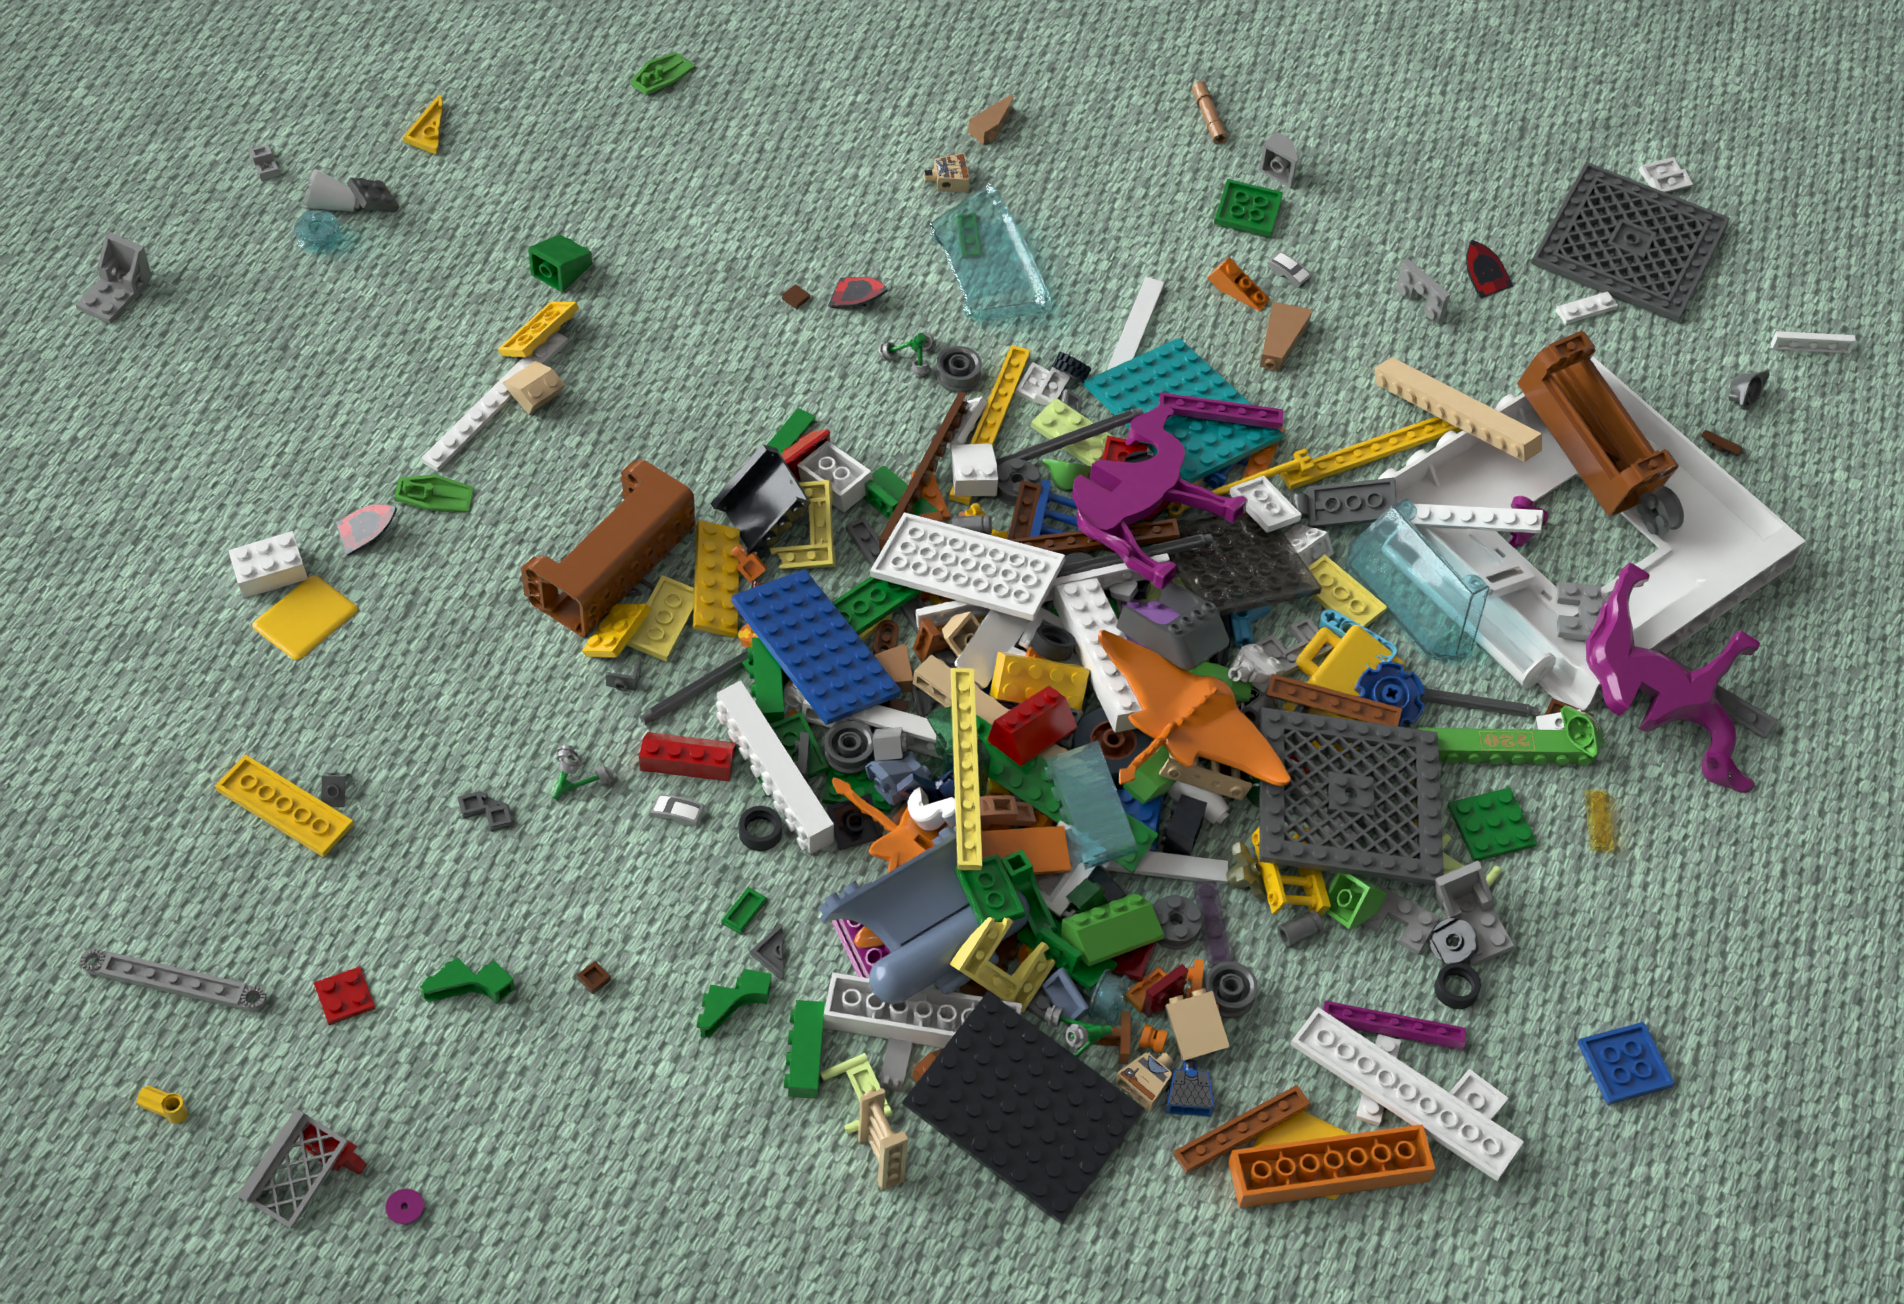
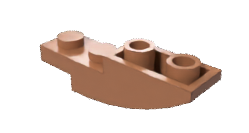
M1006 795L979 797L981 829H988L991 824L1033 827L1036 822L1033 807L1028 802H1015L1014 796Z

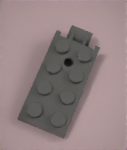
M1394 477L1309 486L1307 488L1308 495L1299 493L1291 496V504L1302 514L1301 519L1309 517L1308 524L1312 528L1398 520L1396 482ZM1331 503L1337 504L1335 509H1330L1329 505Z

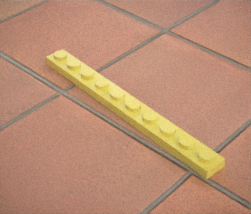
M951 668L958 870H982L974 668Z

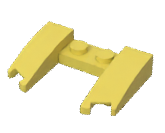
M829 480L801 482L799 484L811 502L808 506L810 545L770 548V552L773 556L778 554L783 563L779 566L780 569L836 567L832 526V483Z
M988 917L963 944L949 965L1002 1000L1022 1003L1021 1012L1024 1013L1054 966L1055 960H1046L1044 952L1049 947L1046 943L1041 942L1022 962L1015 973L1010 976L988 960L1013 921L1009 918H1004L1002 922H994L992 917Z

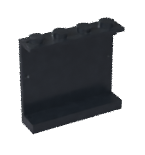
M762 444L710 504L713 509L725 512L733 526L740 529V537L747 547V554L750 555L754 552L761 559L782 534L791 527L792 523L804 513L811 502L778 449Z

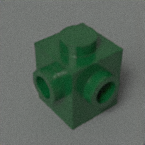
M1087 878L1066 896L1072 909L1077 914L1108 903L1103 895L1105 893L1103 887L1097 882L1093 884Z

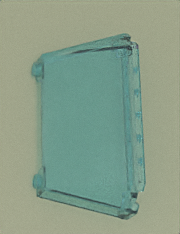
M991 182L929 224L932 230L930 236L935 243L938 242L942 246L965 298L962 310L967 318L971 317L975 322L1048 313L1053 310V302L1013 214L1002 202V196Z
M1406 498L1391 506L1349 544L1345 570L1352 578L1387 606L1384 614L1424 659H1435L1455 665L1472 655L1489 586L1477 575L1470 574L1462 578L1410 522L1416 517L1417 508Z

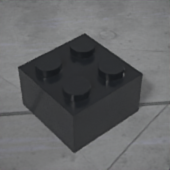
M1181 794L1178 802L1174 801L1170 811L1171 816L1166 820L1163 829L1164 834L1160 843L1164 845L1162 853L1191 856L1202 828L1207 802Z

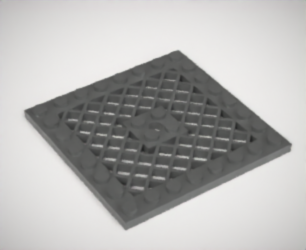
M1586 162L1533 256L1531 264L1603 293L1609 292L1613 297L1678 322L1730 217ZM1604 190L1606 194H1600L1599 191ZM1621 197H1622V199H1623L1624 201H1619V202H1618L1617 198H1621ZM1610 200L1611 203L1606 204L1605 201ZM1598 202L1599 206H1593L1592 203ZM1639 204H1640V206H1641L1642 208H1637V209H1636L1635 205H1639ZM1628 207L1629 210L1624 211L1623 208ZM1610 210H1616L1617 213L1612 214ZM1604 212L1605 215L1599 216L1598 213ZM1653 212H1658L1660 215L1655 216ZM1591 214L1593 218L1587 219L1586 215ZM1646 214L1647 217L1642 218L1641 215ZM1628 217H1634L1635 220L1630 221ZM1671 219H1676L1678 222L1673 223ZM1664 221L1665 225H1660L1659 222ZM1604 222H1610L1611 225L1605 226ZM1597 224L1598 227L1593 228L1592 225ZM1647 224H1652L1653 227L1648 228ZM1694 226L1696 229L1691 230L1689 227ZM1579 227H1585L1586 230L1581 231ZM1682 228L1684 232H1678L1677 229ZM1666 231H1670L1671 234L1666 235L1665 232H1666ZM1603 234L1604 237L1599 238L1597 235ZM1590 236L1591 240H1586L1585 237ZM1684 238H1688L1689 241H1688V242H1684L1683 239H1684ZM1573 239H1578L1579 242L1574 243ZM1676 240L1677 244L1672 245L1670 241ZM1664 243L1665 246L1660 247L1658 244ZM1596 246L1597 249L1592 250L1591 247ZM1578 249H1584L1585 252L1580 253ZM1682 250L1684 254L1678 255L1677 251ZM1571 251L1572 255H1567L1566 252ZM1614 253L1616 257H1610L1609 254ZM1665 253H1670L1671 256L1666 257ZM1657 255L1659 259L1654 260L1652 256ZM1597 256H1602L1603 259L1598 260ZM1589 258L1591 262L1585 263L1584 259ZM1631 260H1632V261L1634 262V264H1630V265H1629V264L1627 263V261H1631ZM1620 263L1621 267H1616L1615 264ZM1670 263H1676L1677 266L1672 267ZM1663 265L1665 269H1659L1658 266ZM1602 266H1608L1609 269L1604 270ZM1646 268H1651L1652 271L1647 272ZM1638 270L1640 274L1635 275L1633 271ZM1626 273L1627 276L1622 277L1621 274ZM1669 275L1670 279H1665L1664 276ZM1651 278H1657L1658 281L1653 282ZM1644 280L1646 284L1641 285L1639 281ZM1663 287L1664 291L1659 292L1657 288Z
M1262 707L1260 711V733L1269 742L1283 765L1288 768V774L1290 776L1294 774L1299 781L1295 783L1291 779L1289 784H1287L1289 788L1284 791V786H1277L1260 780L1259 862L1436 886L1435 878L1444 875L1438 732ZM1294 737L1299 744L1294 746L1289 739ZM1316 740L1322 747L1316 749L1311 743ZM1339 744L1344 750L1339 752L1333 746ZM1284 747L1288 750V752H1286L1285 754ZM1360 747L1366 753L1361 755L1355 749ZM1305 748L1310 755L1306 757L1300 750ZM1382 750L1388 756L1383 758L1377 752ZM1327 751L1333 758L1328 760L1322 753ZM1404 753L1409 760L1406 762L1399 755ZM1349 754L1355 761L1350 763L1345 756ZM1293 755L1300 761L1296 765L1289 759ZM1371 757L1377 764L1372 766L1367 759ZM1315 758L1322 764L1318 768L1311 762ZM1393 760L1399 767L1394 769L1389 762ZM1337 761L1344 767L1341 771L1333 765ZM1361 765L1366 772L1362 774L1355 767ZM1305 766L1311 773L1306 775L1300 769ZM1383 768L1388 775L1384 777L1378 770ZM1326 769L1329 771L1327 776L1323 773ZM1405 771L1411 778L1406 780L1400 773ZM1316 777L1322 784L1317 786L1312 779ZM1391 779H1394L1399 784L1397 788L1389 782ZM1304 784L1311 790L1308 794L1300 788ZM1383 786L1389 793L1384 795L1378 789ZM1325 788H1327V795L1323 792ZM1405 789L1411 797L1407 799L1401 793L1402 790ZM1293 792L1300 798L1296 802L1289 796ZM1345 793H1352L1356 798L1351 799ZM1315 795L1322 801L1319 805L1311 799ZM1394 797L1401 804L1396 807L1390 801L1391 798ZM1415 800H1416V807L1412 804V802H1414ZM1284 802L1289 806V807L1286 808L1285 810H1284ZM1304 803L1311 809L1308 813L1300 807ZM1384 805L1390 812L1385 815L1379 807ZM1406 808L1412 815L1407 817L1401 810ZM1293 811L1300 817L1296 821L1289 815ZM1316 814L1323 821L1318 824L1312 816ZM1374 815L1379 819L1376 822L1372 820ZM1395 816L1401 823L1396 825L1390 818ZM1338 817L1345 823L1342 827L1334 821ZM1415 819L1417 820V826L1413 823ZM1284 821L1289 825V826L1286 827L1285 829H1284ZM1362 821L1367 828L1363 830L1356 823ZM1304 822L1312 828L1308 832L1300 826ZM1384 824L1390 831L1385 833L1379 826ZM1328 825L1334 833L1329 835L1323 829L1325 826ZM1407 827L1413 834L1408 837L1401 829ZM1350 828L1356 836L1352 838L1345 831ZM1294 830L1300 837L1295 840L1289 834L1291 831ZM1373 831L1379 839L1374 841L1368 834ZM1315 833L1323 839L1320 843L1312 837ZM1396 835L1402 842L1397 844L1390 837ZM1339 836L1345 844L1340 846L1334 839ZM1362 839L1368 847L1363 849L1357 842ZM1385 843L1391 850L1386 853L1379 845ZM1407 846L1414 853L1409 856L1402 848Z

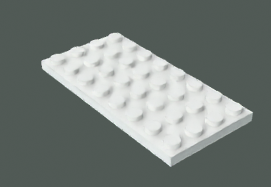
M904 512L872 566L870 576L1034 621L1065 562V555Z

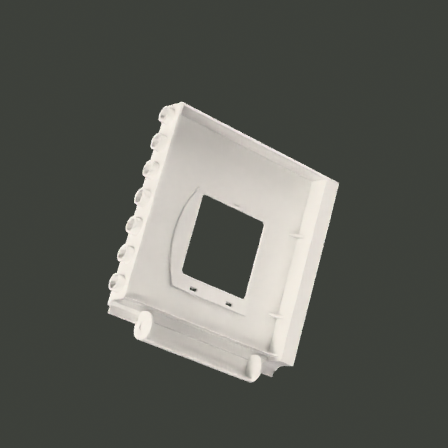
M1592 356L1591 361L1652 448L1659 452L1664 449L1668 450L1679 465V468L1664 485L1677 495L1682 504L1684 522L1679 529H1670L1667 534L1658 536L1649 533L1647 526L1637 511V505L1620 513L1658 547V550L1636 564V566L1649 573L1650 577L1642 587L1633 588L1630 594L1629 611L1633 626L1634 645L1667 654L1792 567L1798 558L1805 540ZM1524 393L1517 397L1513 394H1508L1497 404L1495 410L1542 433V451L1526 462L1513 457L1464 430L1458 434L1454 431H1449L1438 441L1436 448L1428 453L1424 449L1417 451L1410 457L1406 467L1398 472L1394 468H1390L1379 479L1395 478L1397 503L1512 509L1511 503L1516 496H1524L1536 502L1575 476L1581 478V476ZM1411 521L1402 526L1370 524L1387 540L1382 552L1525 689L1531 688L1538 683L1554 699L1584 711L1604 698L1601 684L1586 662V641L1558 637L1557 620L1559 615L1579 617L1578 606L1557 603V587L1496 531L1416 527ZM1515 559H1519L1536 576L1529 587L1488 600L1485 596L1480 597L1478 591L1472 589L1473 585L1469 586L1466 583L1467 579L1474 576L1476 572ZM1519 567L1515 568L1519 573L1523 572ZM1619 576L1601 588L1602 606L1608 601Z

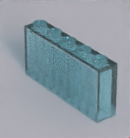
M1099 741L1046 758L1047 767H1044V771L1048 781L1053 780L1055 787L1051 788L1055 801L1060 800L1062 808L1059 809L1062 821H1067L1070 829H1067L1066 832L1070 843L1075 842L1078 849L1074 851L1078 864L1083 863L1086 870L1138 852L1135 838Z

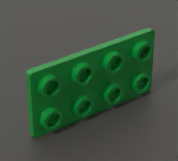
M882 466L872 473L873 480L865 483L866 495L863 498L889 520L908 484L886 466ZM921 497L920 501L915 503L912 515L919 516V514L939 511Z
M1054 918L1058 933H1053L1044 927L1039 931L1037 941H1035L1027 926L1017 933L1016 938L1032 950L1041 942L1046 943L1049 947L1044 952L1046 960H1055L1054 966L1059 969L1064 967L1071 978L1088 990L1095 987L1117 967V963L1111 958L1091 966L1081 960L1083 953L1061 938L1062 924Z

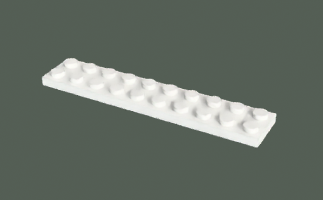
M1319 1007L1315 1009L1291 1041V1046L1412 1126L1423 1124L1426 1135L1496 1181L1502 1176L1524 1143V1141Z

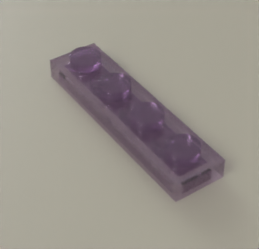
M1194 883L1195 902L1203 918L1201 933L1208 968H1213L1223 962H1232L1217 883Z

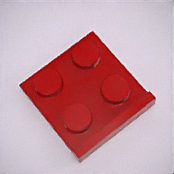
M360 967L314 982L328 1025L375 1009Z

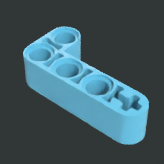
M1333 609L1325 610L1322 613L1318 629L1327 627L1338 637L1342 638L1353 625H1359L1393 652L1388 657L1380 654L1383 658L1388 659L1386 662H1391L1395 657L1397 649L1388 640ZM1375 656V657H1378L1379 659H1381L1382 662H1385L1381 657Z

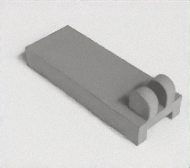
M889 1038L879 1080L881 1089L884 1088L902 1093L913 1042Z

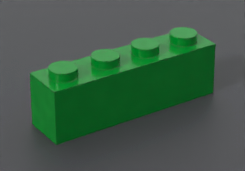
M752 638V647H748V658L753 660V665L749 666L750 679L755 681V684H750L751 697H756V705L767 722L772 724L784 719L781 666L759 638Z
M796 1000L795 1009L790 1011V1023H794V1029L788 1032V1045H792V1051L786 1054V1066L790 1067V1073L784 1076V1088L788 1089V1097L817 1099L825 1002Z

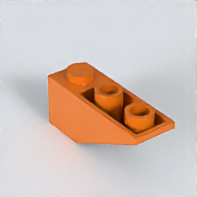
M1230 257L1219 264L1207 277L1218 290L1258 311H1261L1270 300Z

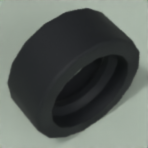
M1042 625L1037 628L1031 646L1040 656L1060 662L1070 659L1076 640L1072 634L1062 628Z
M763 805L753 806L741 815L738 824L739 838L743 845L751 850L767 851L780 842L782 820L774 809ZM764 819L774 825V831L766 837H756L747 832V825L754 820Z
M1453 962L1445 965L1440 969L1434 983V991L1438 1000L1452 1009L1470 1007L1476 1001L1481 989V979L1478 973L1472 967L1463 963ZM1451 975L1463 977L1470 983L1471 992L1466 996L1454 995L1446 989L1444 980Z

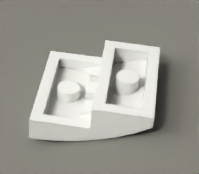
M1675 157L1644 164L1639 168L1640 173L1650 187L1666 193L1693 185L1686 170L1680 169Z
M1032 362L1014 394L1048 406L1055 398L1060 396L1071 376L1054 367L1049 371Z

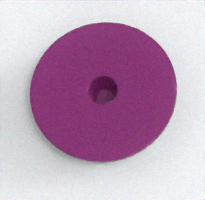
M400 1189L390 1195L385 1209L387 1216L393 1222L408 1224L420 1217L424 1209V1202L422 1196L413 1189Z

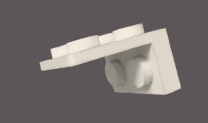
M1302 524L1294 525L1291 530L1277 537L1270 544L1274 550L1293 555L1299 573H1302L1323 555L1330 557L1334 554L1328 532Z

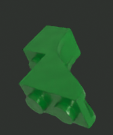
M1021 849L1001 858L1015 890L1021 892L1027 898L1030 905V914L1026 926L1035 941H1037L1039 931L1044 927L1053 933H1058L1056 924L1036 883L1033 866L1024 851Z
M457 957L453 961L445 963L434 976L427 977L420 986L422 997L428 1002L467 993H480L498 1004L515 990L514 979L496 961L490 965H485L475 975Z
M743 969L742 977H737L735 989L710 985L709 992L704 993L702 999V1007H705L704 1012L699 1014L697 1020L700 1037H711L738 1008L752 1003L767 1005L772 985V973Z

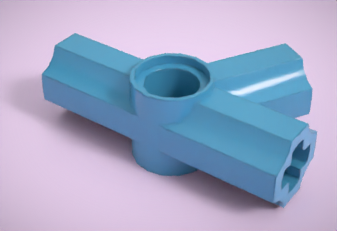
M1240 586L1232 587L1226 591L1234 644L1241 649L1242 646L1254 644L1251 623L1269 614L1271 607L1269 601L1265 597L1260 596L1247 603L1245 590Z

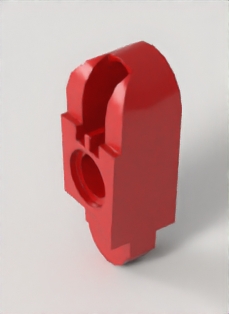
M308 1123L303 1131L304 1140L317 1138L316 1126ZM321 1130L322 1136L328 1135L327 1133ZM335 1138L323 1140L325 1153L335 1151L340 1141ZM319 1141L306 1144V1150L314 1156L321 1155ZM349 1141L332 1169L338 1172L344 1166L356 1174H361L367 1167V1164L359 1155L354 1153L357 1145Z

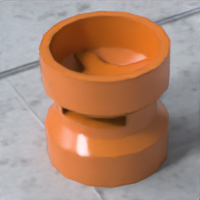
M1145 1024L1138 1047L1144 1049L1149 1047L1154 1052L1162 1054L1169 1031L1163 1029L1156 1030L1153 1026Z

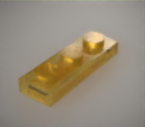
M1586 789L1584 797L1590 850L1613 852L1614 841L1608 791Z

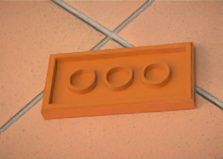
M1064 826L981 831L982 859L996 854L1001 859L1022 849L1033 866L1034 875L1069 873L1071 871Z

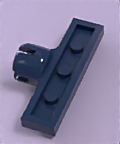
M954 769L948 771L936 782L911 773L896 785L897 791L910 797L915 789L921 787L928 797L929 804L950 797L955 798Z

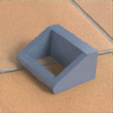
M1064 967L1057 970L1042 985L1052 1004L1063 1009L1064 1017L1078 1021L1088 1015L1089 1006Z

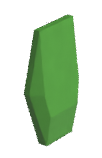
M677 52L648 61L633 77L631 85L643 94L649 95L674 84L689 73L695 65Z
M437 474L402 477L398 479L394 501L432 511L469 512L474 487Z
M1204 662L1195 669L1187 670L1195 675L1212 676L1226 682L1234 693L1236 702H1249L1252 682H1249V679L1247 682L1242 680L1233 681V678L1230 679L1228 676L1230 669L1216 663Z
M1162 745L1150 759L1134 773L1135 780L1124 784L1123 788L1130 793L1133 799H1137L1140 803L1145 804L1170 791L1176 780L1159 776L1160 770L1169 758L1167 749Z

